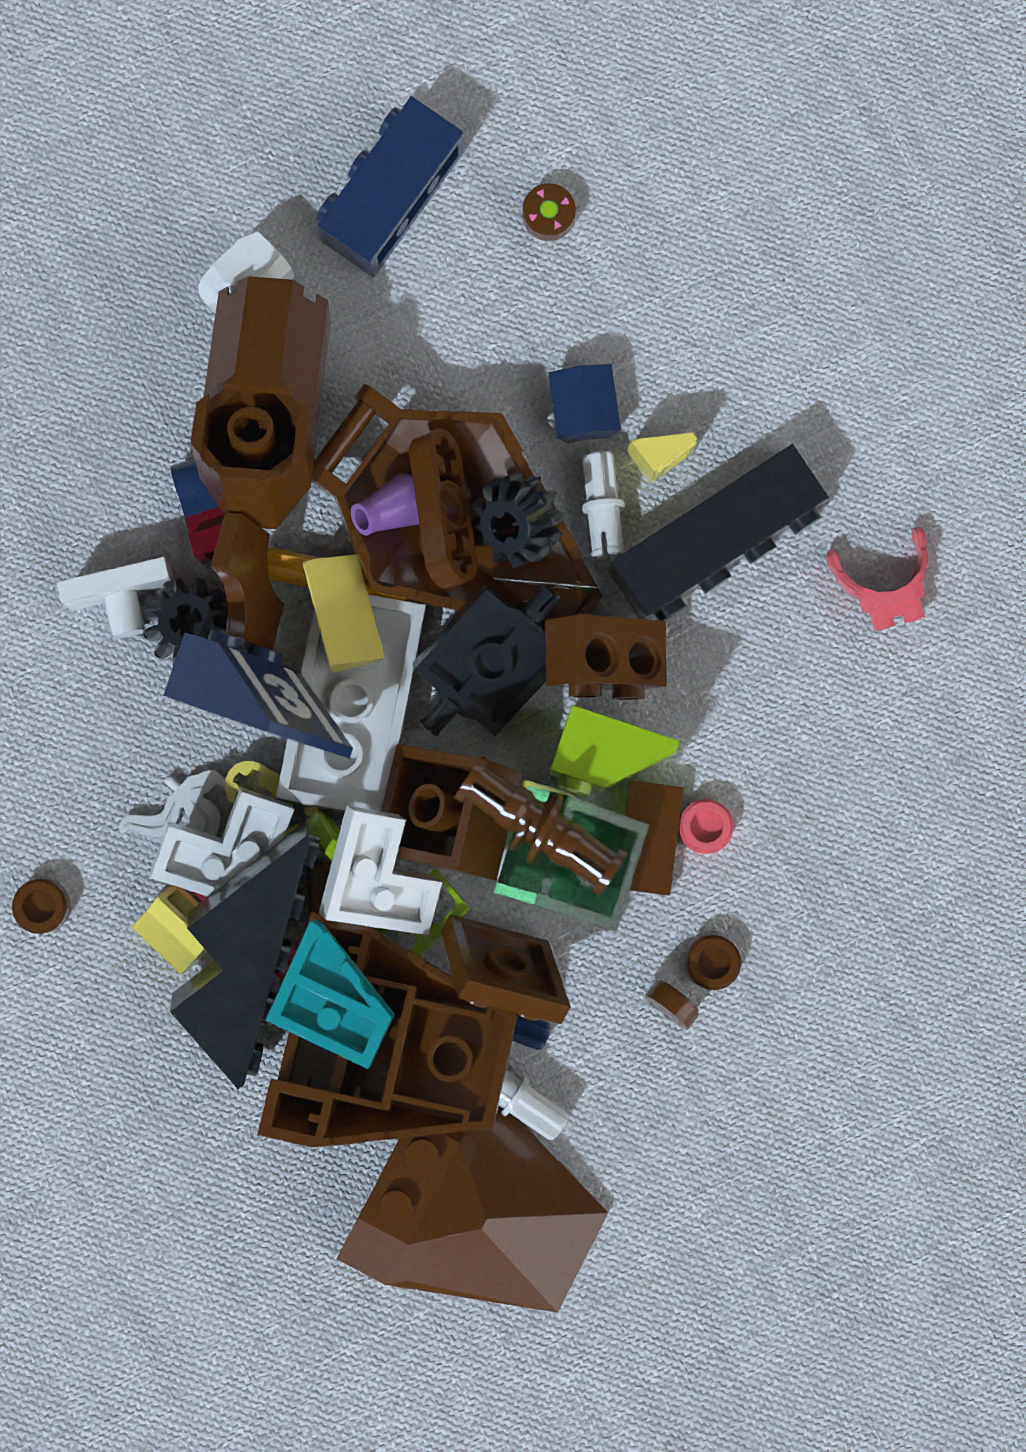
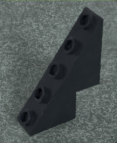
M306 821L189 911L187 929L214 961L172 993L170 1013L237 1089L244 1085L247 1075L257 1076L264 1048L263 1043L256 1042L260 1024H271L266 1021V1018L278 994L277 992L270 991L274 972L284 974L291 951L292 941L285 940L284 935L289 920L299 921L305 900L306 889L298 887L303 867L313 869L317 857L320 836L310 834L309 825Z

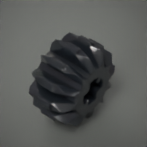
M521 471L511 472L502 478L496 477L486 483L482 489L483 493L477 496L471 504L478 514L471 522L472 528L480 530L483 535L477 547L491 546L493 548V562H503L508 559L513 568L522 567L529 562H539L548 556L549 551L552 550L551 547L558 543L563 535V532L556 524L561 522L566 514L554 509L551 502L554 501L557 492H542L541 476H532L526 480Z
M181 578L174 579L173 589L175 596L170 597L159 588L154 592L157 600L164 604L161 610L152 607L144 609L143 615L158 622L157 625L144 630L143 634L148 641L161 640L154 650V655L159 659L167 658L173 653L172 662L174 665L185 633L182 629L178 630V626L186 623L185 614L189 612L198 619L202 618V622L194 625L195 634L193 635L207 639L210 629L222 633L226 632V626H221V623L227 622L228 607L218 608L223 603L226 594L220 588L212 590L207 594V582L202 578H197L194 581L190 593L188 592L187 585Z

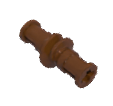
M482 756L454 798L461 803L464 799L468 800L496 819L495 823L506 830L517 833L508 849L514 851L525 842H530L526 860L528 863L532 864L542 850L551 861L560 867L564 865L592 884L593 888L591 891L599 896L618 870L627 852L621 848L617 852L613 851L588 834L585 827L576 821H570L560 815L564 799L560 793H557L543 803L535 798L533 793L523 785L519 784L517 786L489 767L490 760Z

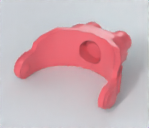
M913 527L911 529L916 551L915 571L906 585L895 591L877 592L858 585L843 571L836 550L831 549L826 552L827 565L836 577V581L853 598L859 600L863 614L870 613L875 632L896 626L894 618L903 616L905 624L926 618L920 599L926 597L922 580L924 579L925 569L928 566V552L926 548V535L921 527Z

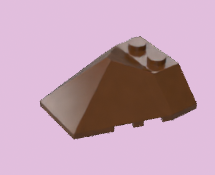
M311 912L308 925L313 919L321 921L395 1015L369 1069L289 1032L278 1079H270L257 1135L318 1148L494 1128L518 1015L514 1012L491 1006L485 1008L477 1007L466 1000L459 999L452 976L412 951H408L383 936L370 926L326 920L322 915Z
M498 1105L494 1128L398 1139L371 1194L338 1254L337 1260L384 1285L558 1313L608 1215V1211L546 1149L524 1123L522 1124L511 1113L503 1116L501 1114L503 1108Z

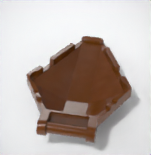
M363 384L354 396L357 403L314 460L311 482L335 499L371 591L460 611L484 583L507 602L518 605L521 608H524L542 589V587L496 584L494 578L598 587L581 558L583 554L563 520L556 524L563 532V535L559 542L551 547L552 550L549 551V555L539 562H529L522 567L515 568L512 567L508 559L503 562H493V548L491 546L477 547L483 535L480 530L475 529V550L478 565L476 576L471 581L448 589H443L436 585L428 574L424 555L419 546V525L376 531L369 535H363L355 528L351 518L352 506L365 500L397 474L406 473L411 475L409 458L411 441L438 428L449 432L460 449L471 522L474 517L478 516L471 504L477 496L483 493L482 489L486 483L496 477L502 478L511 472L521 471L526 480L534 476L521 453L523 451L502 413L400 409L374 388ZM375 415L388 423L344 483L332 473ZM541 483V491L546 493L547 491ZM550 588L551 592L553 590L561 598V602L540 622L543 630L545 631V620L576 614L590 615L601 600L603 593L600 590L598 592Z

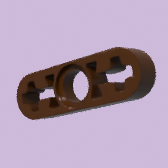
M438 428L411 441L409 458L426 569L436 585L443 589H448L474 579L478 565L460 449L449 432Z

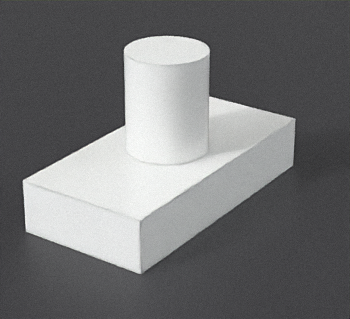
M160 557L57 582L61 604L73 611L105 603L113 638H124L143 633L145 630L137 595L154 592L159 588H171L176 576L173 565L165 557Z

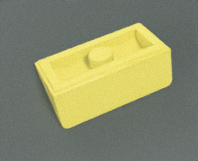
M357 555L303 561L331 672L336 673L385 660Z

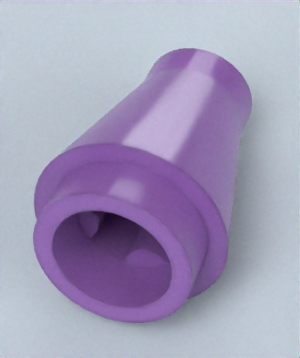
M397 474L365 500L352 506V522L361 534L369 535L376 531L419 525L412 474Z

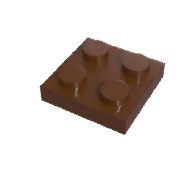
M449 914L441 933L459 999L466 1000L477 1007L485 1008L491 1006L514 1012L528 1020L542 1019L558 1024L563 1023L571 1005L548 940Z

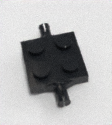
M485 583L479 588L412 663L413 671L436 689L441 699L420 721L426 730L429 731L431 729V734L439 736L440 732L458 713L461 716L476 720L496 736L546 682V639L540 622L561 602V598L553 590L551 592L548 586L543 585L542 589L524 608H521L518 605L507 602Z

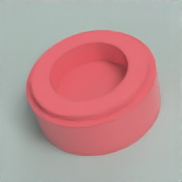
M711 799L698 800L689 804L681 812L678 834L683 844L690 850L700 854L714 853L724 848L730 841L734 829L733 819L728 809L721 803Z

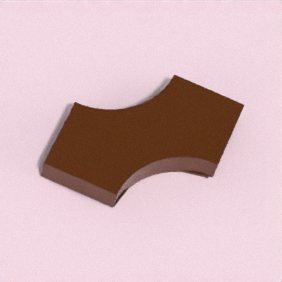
M225 513L211 567L220 576L226 591L228 618L225 633L241 639V645L248 649L253 644L273 651L284 603L275 594L269 578L267 552L270 534L243 514Z

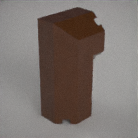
M247 276L238 281L236 292L230 294L229 287L218 292L204 396L196 402L190 445L200 480L224 514H243L261 528L277 530L311 488L331 325L329 303L326 298L317 293L315 303L303 296L305 286L291 279Z

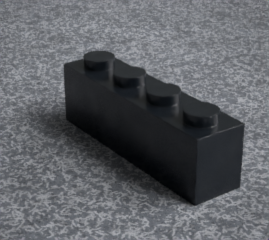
M792 443L611 561L608 572L639 619L650 620L655 616L658 621H666L687 606L682 598L699 587L704 594L711 592L732 577L728 568L738 561L746 558L751 565L777 548L773 539L790 528L794 535H797L819 521L822 516L818 509L824 505L829 496Z

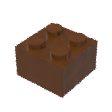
M400 744L396 745L381 808L382 812L398 814L406 820L396 859L497 881L508 830L495 823L496 819L468 800L464 799L461 803L454 798L480 758ZM492 761L489 762V767L519 786L522 772Z

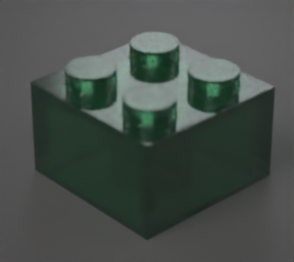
M527 786V789L533 793L535 798L543 803L557 794L556 792ZM561 794L564 799L560 815L570 821H576L585 827L588 834L613 851L617 852L621 848L627 852L626 857L612 879L598 896L591 891L593 888L592 884L564 865L560 867L551 861L542 850L532 864L528 863L526 860L530 842L527 841L514 851L507 849L494 893L617 932L649 825L575 797ZM514 831L512 833L509 846L517 835V833H515Z

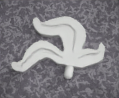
M207 770L188 776L183 783L173 775L167 776L165 782L174 792L167 798L164 810L160 814L152 816L127 815L120 822V833H127L131 829H136L145 836L161 838L164 836L168 822L178 823L181 809L184 808L189 818V828L217 837L221 828L222 813L217 805L205 798V794L210 793L216 785L225 788V778L217 770Z

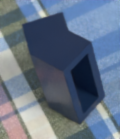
M612 364L580 365L548 372L558 439L569 444L588 439L610 438L621 430Z

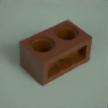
M576 614L545 620L546 686L568 687L569 697L574 698L601 697L602 690H612L613 700L645 699V689L667 687L666 621Z

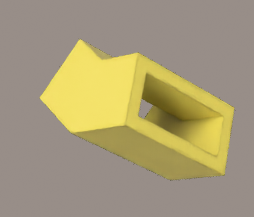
M171 885L154 900L147 911L131 928L180 974H184L205 954L206 950L187 929L189 911L199 903L185 889Z

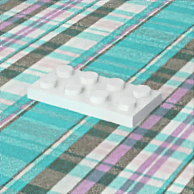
M368 594L385 660L336 673L331 672L314 609L301 674L353 747L350 759L287 739L276 799L345 813L347 805L381 811L396 745L400 744L414 675L412 663L417 659L426 605Z

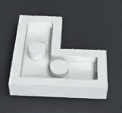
M240 787L222 838L168 822L150 872V878L210 896L284 838L294 811L293 805Z
M346 806L319 914L326 920L429 935L442 882L435 876L393 869L406 822L404 818L398 814Z

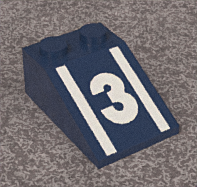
M210 629L207 639L184 633L163 696L350 759L353 747L302 674L279 665L282 654L251 644L248 653L240 651L241 639Z

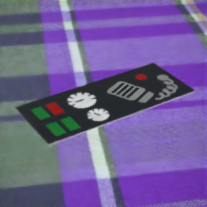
M494 578L496 584L531 587L546 585L554 589L599 591V587Z

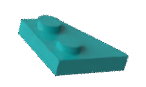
M313 919L305 931L266 1021L369 1069L395 1013L321 921Z

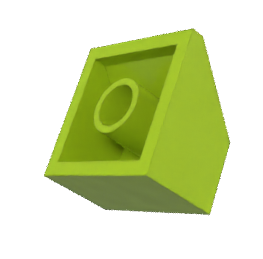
M572 705L549 776L559 779L556 785L557 789L587 798L591 790L601 792L668 759L677 752L680 741Z

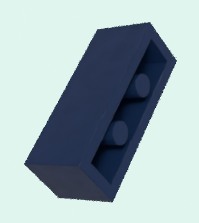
M410 96L401 110L395 107L388 113L379 130L381 138L370 152L363 150L356 157L348 172L349 182L339 195L332 193L328 196L317 215V220L320 221L317 227L322 243L373 278L465 152L464 132L412 96Z

